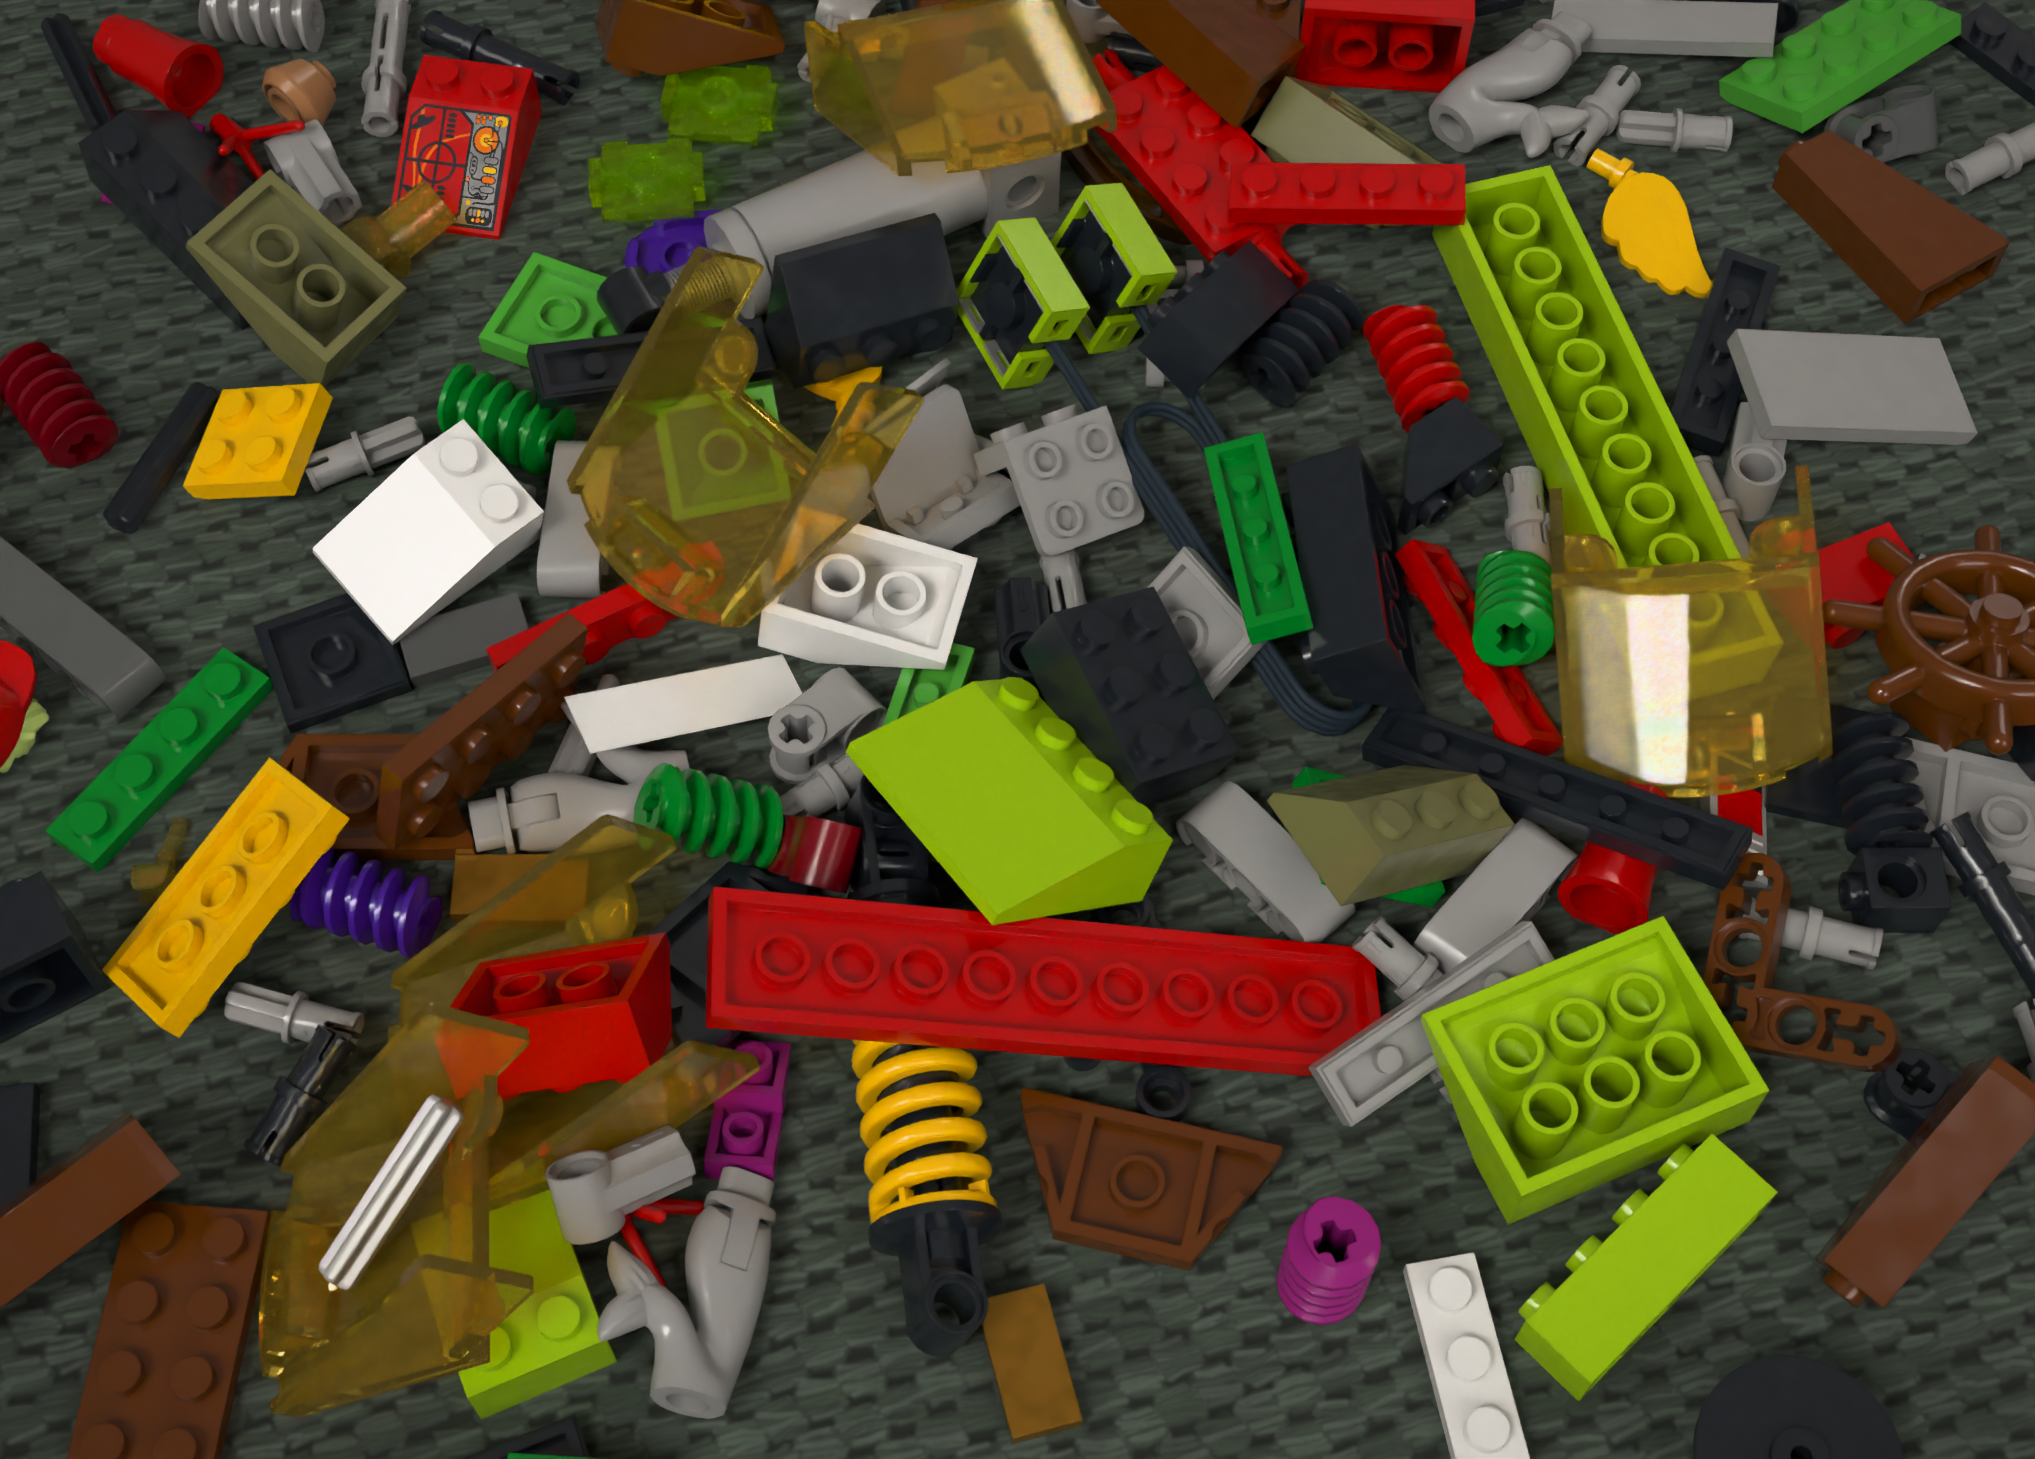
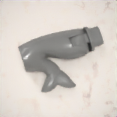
M1559 12L1551 20H1538L1533 25V28L1526 29L1500 50L1466 68L1440 92L1429 108V121L1436 137L1454 150L1465 153L1471 152L1481 145L1502 136L1521 135L1527 156L1534 158L1545 152L1552 138L1570 134L1578 129L1589 118V112L1578 108L1556 105L1538 108L1530 104L1514 101L1527 99L1547 91L1566 74L1570 66L1581 55V45L1592 35L1589 24L1569 13Z
M562 702L560 704L562 710L582 737L567 702ZM637 745L597 752L596 755L604 766L614 775L628 783L627 785L610 783L572 773L553 772L518 780L510 787V795L504 787L496 788L497 797L468 802L476 851L481 852L506 847L508 854H517L519 850L528 852L572 850L636 837L633 824L634 807L645 779L656 766L662 763L677 765L681 771L689 768L686 751H652L641 749Z
M728 1166L722 1169L717 1190L710 1191L706 1195L705 1209L696 1217L692 1225L685 1251V1274L690 1316L680 1300L666 1287L660 1285L651 1270L641 1260L615 1241H612L609 1245L607 1268L617 1296L607 1304L599 1318L598 1339L601 1342L607 1341L644 1326L651 1331L655 1343V1357L650 1396L655 1403L667 1410L696 1418L711 1419L724 1415L754 1334L767 1284L772 1243L771 1226L776 1220V1212L769 1207L774 1189V1183L770 1179L738 1167Z

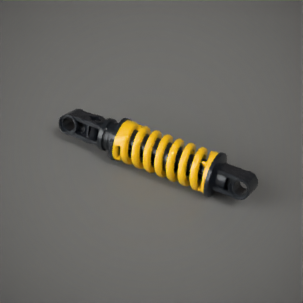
M863 775L844 815L845 824L862 828L850 878L853 893L848 899L941 908L939 890L929 882L928 849L867 777ZM872 801H878L889 808V810H885L878 807ZM852 1040L856 1045L852 1053V1068L860 1079L856 1087L855 1096L860 1110L864 1113L860 1123V1137L866 1147L869 1148L864 1159V1172L871 1183L874 1184L868 1196L871 1224L868 1229L869 1244L872 1249L879 1253L899 1257L906 1313V1329L912 1343L928 1355L936 1357L948 1356L960 1349L982 1324L987 1315L988 1299L985 1292L979 1245L993 1239L1003 1229L1002 1213L997 1208V1202L991 1196L988 1179L992 1174V1166L984 1156L973 1153L981 1148L987 1139V1131L980 1121L969 1118L978 1112L982 1104V1095L978 1089L965 1083L973 1078L978 1068L977 1060L970 1052L961 1048ZM887 1125H891L890 1133L884 1130ZM893 1159H895L896 1168L889 1165ZM899 1195V1201L894 1202L893 1199ZM934 1302L949 1305L956 1312L960 1325H950L941 1320L934 1309Z

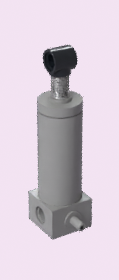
M1002 62L933 91L934 121L708 216L704 220V234L708 247V254L706 256L704 255L695 261L693 260L688 264L681 265L663 274L660 271L648 274L641 267L621 269L610 275L601 284L597 291V302L618 335L674 328L676 321L680 319V313L691 310V308L694 309L695 306L698 307L702 303L705 304L725 294L728 298L734 300V306L746 319L758 318L768 312L775 255L936 213L940 219L944 236L976 223L987 238L998 220L1036 217L1037 221L1042 220L1059 211L1062 138L1010 69Z

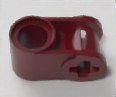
M783 814L782 839L778 852L767 869L769 872L788 876L789 881L847 894L862 828L804 815L801 818Z

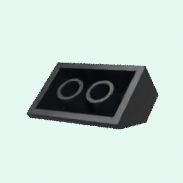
M936 213L775 255L765 332L770 350L795 389L818 382H829L838 376L869 367H880L890 361L920 352L935 351L944 344L951 342L959 308V299L941 221Z

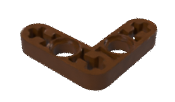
M1762 853L1745 854L1725 891L1721 890L1703 976V982L1719 1008L1723 1010L1730 1008L1734 989L1729 984L1721 982L1723 975H1727L1742 983L1755 982L1753 990L1739 985L1736 1001L1737 1005L1747 1012V1017L1745 1021H1734L1731 1025L1745 1051L1861 1072H1879L1889 1068L1898 1059L1903 1048L1902 1034L1898 1025L1884 1011L1866 1004L1772 989L1791 898V881L1787 872L1772 857ZM1762 870L1763 875L1773 883L1771 891L1762 890L1759 892L1755 905V911L1762 918H1768L1765 925L1747 917H1735L1736 911H1740L1748 916L1750 915L1752 896L1742 888L1744 880L1754 881L1758 876V871ZM1742 933L1758 935L1762 942V952L1759 959L1747 967L1731 965L1727 957V948L1731 940ZM1796 1009H1806L1813 1012L1817 1020V1029L1814 1036L1808 1042L1801 1045L1786 1043L1781 1035L1783 1018L1789 1012ZM1832 1015H1839L1835 1023L1839 1028L1855 1033L1864 1032L1867 1028V1023L1874 1022V1029L1885 1037L1883 1045H1871L1867 1056H1861V1049L1854 1042L1833 1037ZM1833 1037L1834 1050L1832 1052L1826 1051Z

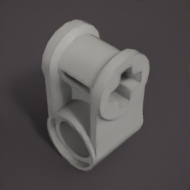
M838 667L828 671L811 688L785 707L777 710L770 718L768 737L772 745L769 755L772 771L776 777L785 783L795 785L801 783L812 775L811 768L821 761L830 764L845 754L851 741L882 727L887 709L844 668Z

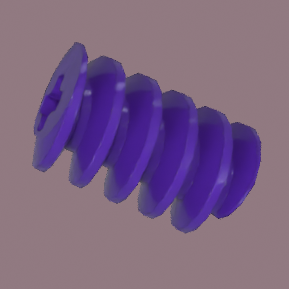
M333 847L318 859L295 889L294 895L290 900V916L293 922L302 919L305 925L317 930L327 927L328 932L339 937L351 934L352 939L358 943L368 945L375 942L377 948L389 953L400 950L402 956L414 961L421 958L426 952L442 919V898L440 896L429 897L431 883L428 876L418 875L407 890L405 889L407 876L403 868L394 867L390 870L384 882H382L383 869L380 861L375 859L367 861L360 873L357 874L359 867L358 855L347 851L342 854L334 866L335 852Z

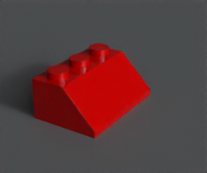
M666 932L480 962L433 1030L460 1102L485 1098L492 1102H502L525 1092L551 1089L554 1092L563 1093L575 1090L585 1083L612 1079L619 1083H630L653 1074L672 1038L670 943Z

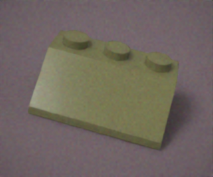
M1289 76L1284 77L1251 134L1252 137L1267 146L1264 153L1273 163L1444 164L1330 87ZM1364 224L1377 231L1382 226L1381 224ZM1383 225V226H1390V227L1401 228L1403 225Z
M1401 765L1273 792L1267 800L1340 906L1469 874L1515 825L1499 804L1496 793L1481 780L1478 774Z

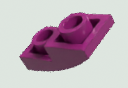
M734 1039L721 1051L713 1089L715 1108L704 1156L705 1178L720 1179L722 1169L732 1166L763 1176L774 1183L791 1061V1043Z

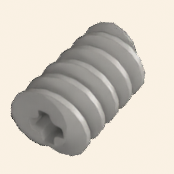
M200 0L198 25L202 35L207 40H216L220 37L225 42L234 43L241 39L246 45H259L262 42L267 47L279 48L283 44L288 50H301L304 46L309 52H318L325 33V15L320 0Z

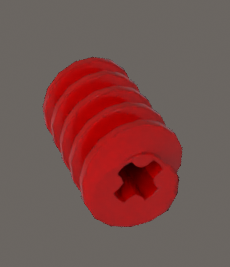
M1403 304L1391 305L1369 316L1363 325V335L1369 342L1371 355L1377 360L1379 374L1385 379L1386 391L1393 398L1394 410L1401 417V427L1407 434H1409L1412 424L1454 397L1460 399L1464 404L1470 397L1469 387L1460 381L1462 376L1460 367L1452 362L1454 352L1448 344L1444 343L1446 335L1444 329L1436 325L1437 313L1431 306L1426 305L1412 307Z

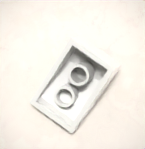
M463 419L407 459L315 545L313 553L387 640L394 645L539 540L544 511Z
M797 506L761 611L758 646L815 663L944 670L978 558Z

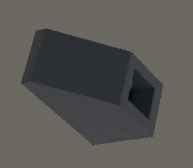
M1454 397L1410 426L1403 457L1397 528L1404 535H1407L1422 524L1426 528L1434 527L1449 514L1453 503L1467 494L1472 498L1481 496L1491 488L1499 476L1497 469L1504 443L1457 397Z

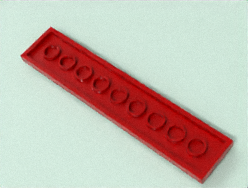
M713 887L709 897L706 1028L1313 1077L1308 1068L1310 1065L1381 1018L1375 966L1359 951L1356 952L1352 946L1044 917L991 925L980 911L725 887Z

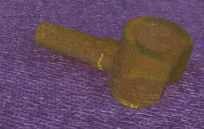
M174 818L172 820L161 851L158 852L156 863L133 865L131 870V886L134 890H140V904L156 902L176 877V856L188 827L186 820L182 818Z

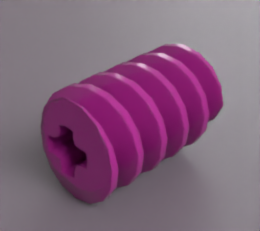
M1327 1197L1317 1199L1307 1211L1298 1216L1290 1227L1276 1278L1279 1298L1291 1314L1303 1322L1321 1326L1339 1323L1355 1312L1367 1291L1381 1249L1379 1229L1369 1212L1354 1201L1339 1197Z

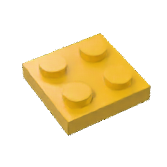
M321 383L223 389L183 487L193 497L208 500L294 496L333 397Z

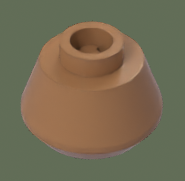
M298 58L270 67L264 73L262 84L264 95L276 113L288 122L301 120L307 123L317 119L323 127L336 102V95L333 90L336 88L335 79L318 61L313 60L309 63L304 59Z

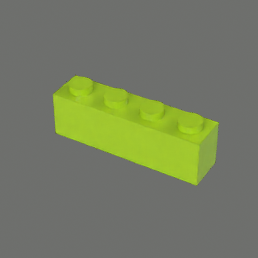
M1711 1134L1695 1151L1686 1143L1681 1145L1657 1172L1665 1181L1650 1196L1640 1188L1635 1191L1611 1218L1619 1227L1603 1243L1595 1235L1588 1238L1565 1264L1573 1273L1556 1290L1548 1282H1545L1519 1309L1518 1313L1526 1321L1514 1340L1578 1401L1594 1387L1762 1214L1778 1193L1714 1134Z

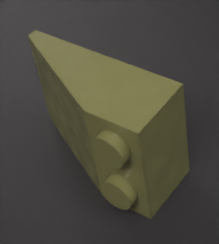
M270 169L186 243V249L271 351L309 384L321 383L323 387L332 381L398 317L407 289Z

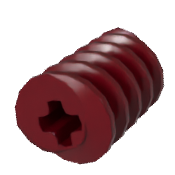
M35 341L13 349L0 360V397L5 401L11 413L16 416L22 428L27 431L35 446L39 447L47 462L59 468L72 469L87 464L111 450L118 438L119 430L112 418L107 416L102 404L96 401L90 388L84 385L81 376L73 370L67 357L59 353H52L48 345Z

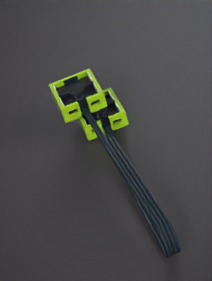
M1123 183L1087 185L1051 242L1036 217L998 220L957 288L959 299L957 313L1002 390L1028 387L1042 382L1055 362L1081 405L1088 412L1100 408V405L1059 340L1070 339L1073 333L1076 332L1087 352L1095 354L1117 351L1128 346L1140 327L1148 336L1153 329L1146 323L1151 314L1145 305L1158 302L1178 271ZM1198 390L1190 398L1183 394L1197 419L1185 410L1166 402H1147L1136 406L1123 424L1122 439L1117 433L1135 489L1176 551L1179 553L1184 546L1194 548L1238 597L1236 587L1140 445L1135 433L1136 421L1145 416H1158L1173 421L1192 436L1203 453V448L1229 440ZM1268 640L1250 660V663L1278 705L1291 720L1305 730L1322 736L1342 735L1353 729L1373 705L1352 700V711H1338L1322 705L1302 687L1271 640Z

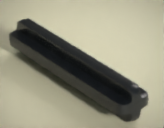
M57 13L53 18L45 17L42 20L41 29L91 133H93L116 117L117 114L69 16Z
M195 382L187 389L103 511V517L107 520V524L110 527L127 534H132L137 530L207 427L219 399L218 392L214 388L200 382Z

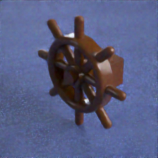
M1983 525L1976 530L1974 534L1975 549L1940 552L1918 561L1914 560L1886 538H1873L1866 547L1868 557L1895 577L1886 591L1882 606L1831 599L1822 605L1820 611L1822 619L1830 625L1876 631V642L1879 652L1891 672L1874 680L1867 689L1868 698L1876 705L1890 703L1889 708L1906 717L1909 724L1934 744L1939 745L1944 752L1970 739L1977 741L1984 737L1985 746L1988 751L1996 755L2006 754L2013 746V726L2035 725V561L2002 552L2001 535L1999 530L1993 525ZM1961 594H1977V600L1972 603ZM1928 602L1944 615L1914 610ZM1923 638L1943 642L1931 647Z

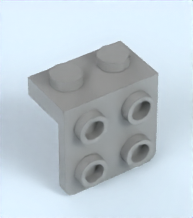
M948 384L938 387L862 433L854 442L856 457L883 529L886 532L952 551L962 541L983 528L995 525L1005 514L1020 506L1015 488L1010 479L999 472L981 477L973 456L974 453L980 450L961 394L957 389Z
M1075 404L1041 416L1045 427L1031 432L1027 431L1025 422L1007 427L990 434L993 446L973 454L981 477L1005 468L1008 469L1035 547L1043 557L1058 555L1135 526L1144 519V509L1138 492L1133 485L1132 475L1107 405L1080 415Z

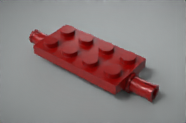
M1110 49L1104 50V56L1110 61L1109 64L1100 53L1097 54L1089 63L1087 74L1105 94L1087 103L1086 119L1206 260L1210 263L1223 249L1232 256L1250 240L1286 277L1301 289L1307 283L1309 274L1281 244L1282 236L1290 227L1296 224L1229 223L1231 162L1273 163L1241 126L1236 128L1229 124L1165 65L1136 78L1119 59L1115 51Z

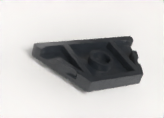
M729 861L646 934L651 935L664 932L667 934L670 943L672 1030L690 1068L696 1073H699L742 1032L739 1030L706 1028L708 905L713 887L821 897L831 896L808 891L809 885L789 881L788 876H769L758 868ZM849 891L847 899L853 892Z

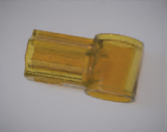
M423 180L377 218L373 216L355 218L347 223L341 231L391 275L403 280L411 270L412 261L410 258L456 222L457 218L433 188Z

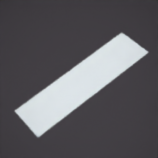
M783 654L566 696L564 698L590 754L770 717L777 710L799 697L802 692Z

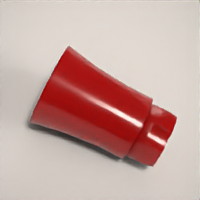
M120 14L110 15L100 23L98 33L93 38V51L96 58L109 65L116 75L137 85L156 98L170 111H180L186 118H191L220 91L224 74L223 62L218 51L208 44L184 39L161 30L140 19L131 20Z
M1634 781L1624 782L1630 786L1670 799L1664 791L1654 785H1642ZM1587 841L1576 863L1560 884L1557 892L1558 899L1562 907L1572 917L1613 934H1620L1647 923L1652 889L1658 867Z

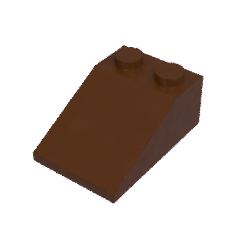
M601 0L595 21L605 61L611 63L615 70L635 77L642 76L644 72L663 76L782 54L785 46L784 38L770 6L752 0Z

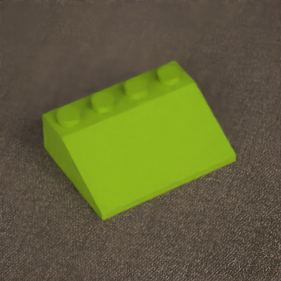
M1022 677L973 681L851 741L845 752L991 925L1140 902L1143 900L1173 841L1153 819L1151 811L1135 800L1114 777L1112 769L1094 756L1076 736L1072 726L1061 720L1040 698L1037 689Z
M1664 916L1436 1008L1421 1016V1023L1474 1162L1508 1225L1672 1155L1684 1143L1691 1147L1705 1141L1711 1134L1717 1136L1749 1122L1769 1092L1767 1085Z

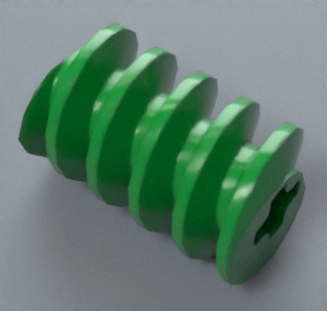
M468 362L459 363L451 371L439 397L437 416L438 425L442 433L464 419L496 457L501 456L505 462L513 466L522 465V468L532 475L545 474L552 466L557 440L572 441L575 433L576 418L574 411L569 407L561 409L558 414L556 407L540 409L536 401V394L531 390L524 389L517 394L516 386L508 380L500 381L496 385V378L492 373L483 371L476 376L475 367Z
M1501 549L1487 553L1479 564L1476 577L1472 635L1475 652L1485 664L1496 667L1530 664L1542 658L1552 647L1555 636L1554 613L1556 605L1554 601L1556 597V580L1553 569L1544 558L1528 551Z
M662 763L651 771L639 791L634 807V831L637 840L642 844L648 842L656 828V840L659 847L671 849L680 836V845L683 852L695 854L704 842V850L707 857L719 859L728 849V856L731 862L742 864L751 854L754 866L766 869L772 864L782 839L783 806L778 792L772 786L763 784L752 786L749 781L740 779L729 781L726 776L712 773L705 776L700 770L687 768L681 771L677 765Z

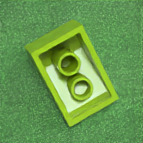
M545 1173L413 1226L442 1327L464 1391L481 1420L617 1362L610 1341L601 1342L598 1339L597 1329L600 1315L574 1246L563 1238Z

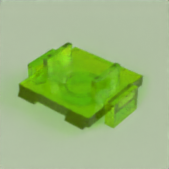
M747 65V69L712 66L681 72V77L675 73L667 75L660 105L663 121L670 122L668 127L669 138L758 146L761 127L762 131L773 132L779 106L777 83H771L772 75L771 71H769V66Z
M689 137L666 138L665 143L627 145V141L604 142V146H601V159L589 158V193L592 208L602 207L603 223L695 217L694 201H706L703 153L693 152L692 141H689Z

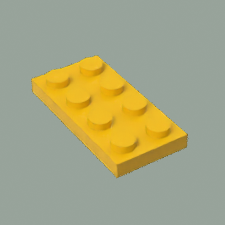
M269 757L102 971L159 1027L180 1038L191 1022L203 1013L209 1004L210 998L233 968L249 954L253 943L279 909L283 908L291 900L295 889L318 859L333 846L337 835L350 818Z

